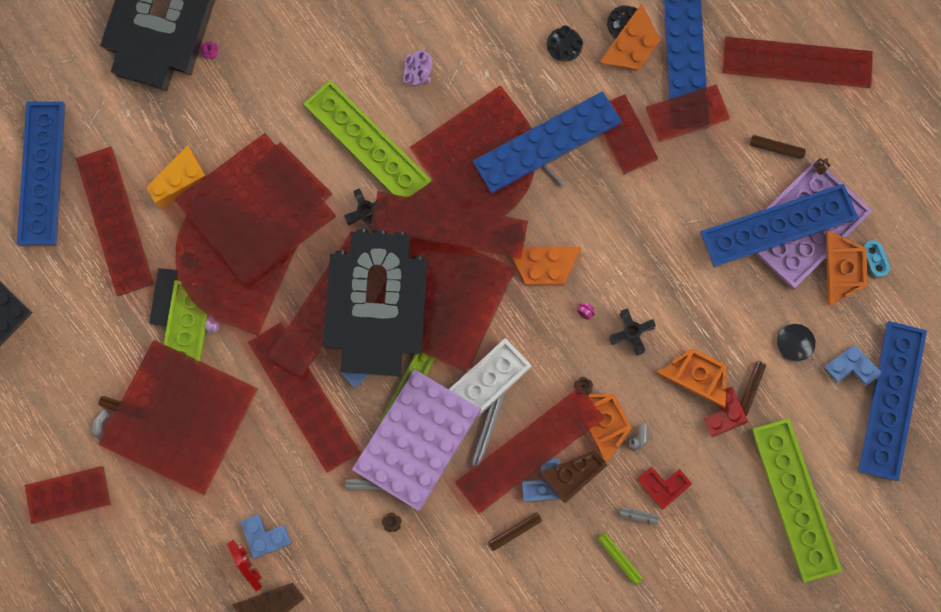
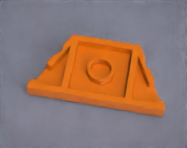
M640 5L599 61L600 64L614 65L620 68L626 67L638 71L661 39L643 5Z
M826 231L828 305H834L839 300L847 298L857 290L867 286L866 247L834 234L832 231Z
M508 247V253L526 286L564 285L581 251V247Z
M691 348L682 357H677L670 365L658 370L657 374L722 408L726 407L727 365Z
M572 394L571 399L604 461L608 462L632 430L630 422L614 394H589L583 396Z

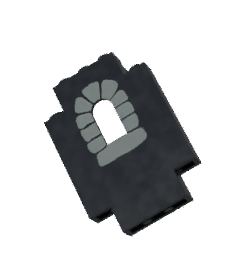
M115 0L100 44L104 50L116 53L111 73L117 77L168 91L174 71L192 75L215 0H171L165 19L149 15L154 0Z
M356 229V232H351L349 255L345 251H335V254H330L323 348L342 350L340 371L342 373L401 377L402 354L422 355L428 260H424L423 256H413V259H409V256H411V238L406 232L397 231L395 234H387V231L376 230V233H368L366 229ZM375 265H381L387 271L385 304L366 303L368 272Z

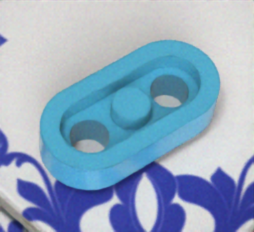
M868 241L864 245L866 247L868 270L873 277L882 278L890 271L888 259L882 245L878 241ZM869 249H872L874 254H870ZM876 266L881 268V272L876 270Z

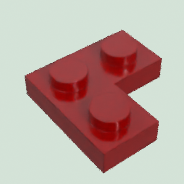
M733 386L726 388V407H720L722 411L704 418L712 438L749 423Z
M651 466L636 479L661 510L666 508L692 485L691 481L680 469L664 481Z
M234 539L228 542L227 545L236 567L253 589L258 591L262 588L260 582L262 576L257 568L252 569V563L247 557V551L242 544L238 545Z

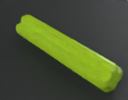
M602 534L598 541L634 585L638 584L643 579L608 534Z

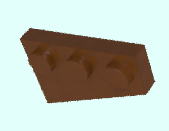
M592 451L564 464L556 465L549 470L541 471L538 475L566 504L603 471L607 464L595 451Z
M290 583L232 605L237 612H289L305 600L295 584Z

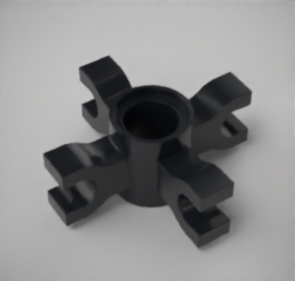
M359 188L353 191L358 202L357 210L344 215L348 226L358 220L368 222L372 232L376 233V230H380L375 220L376 212L388 208V202L385 196L373 203L365 200ZM365 208L371 209L369 214L362 213Z
M628 308L620 311V317L625 325V329L610 335L609 340L612 345L623 340L631 342L636 355L639 356L646 351L640 339L641 334L655 329L656 324L653 319L642 324L633 322ZM634 328L637 331V335L631 336L627 330Z

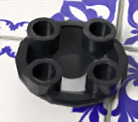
M622 5L610 12L607 18V28L613 38L616 39L637 10L636 7Z
M564 25L550 33L546 43L547 50L558 61H572L581 53L583 40L576 31Z
M791 324L779 332L777 346L784 359L802 361L810 357L814 352L816 340L808 327L801 324Z

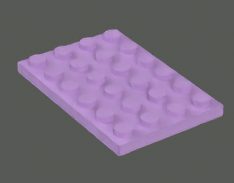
M815 160L766 209L843 183L828 170L821 175L813 172V164L817 161ZM847 187L846 190L858 219L826 230L845 238L872 212ZM826 231L757 253L756 255L794 290L826 258Z
M414 369L352 470L420 512L481 412V408Z

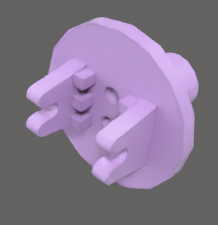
M419 50L405 58L403 77L405 83L411 86L426 84V82L431 83L429 75L432 69V58L430 54L424 50Z

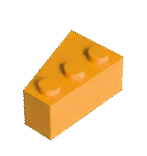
M187 145L146 188L159 209H162L210 182L189 145Z

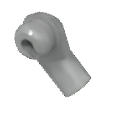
M104 409L92 423V434L98 439H103L106 436L103 424L111 416Z
M639 424V434L629 440L628 445L632 450H639L648 443V424Z

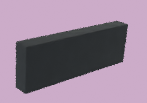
M158 268L149 322L151 325L167 326L174 282L178 277L177 270Z

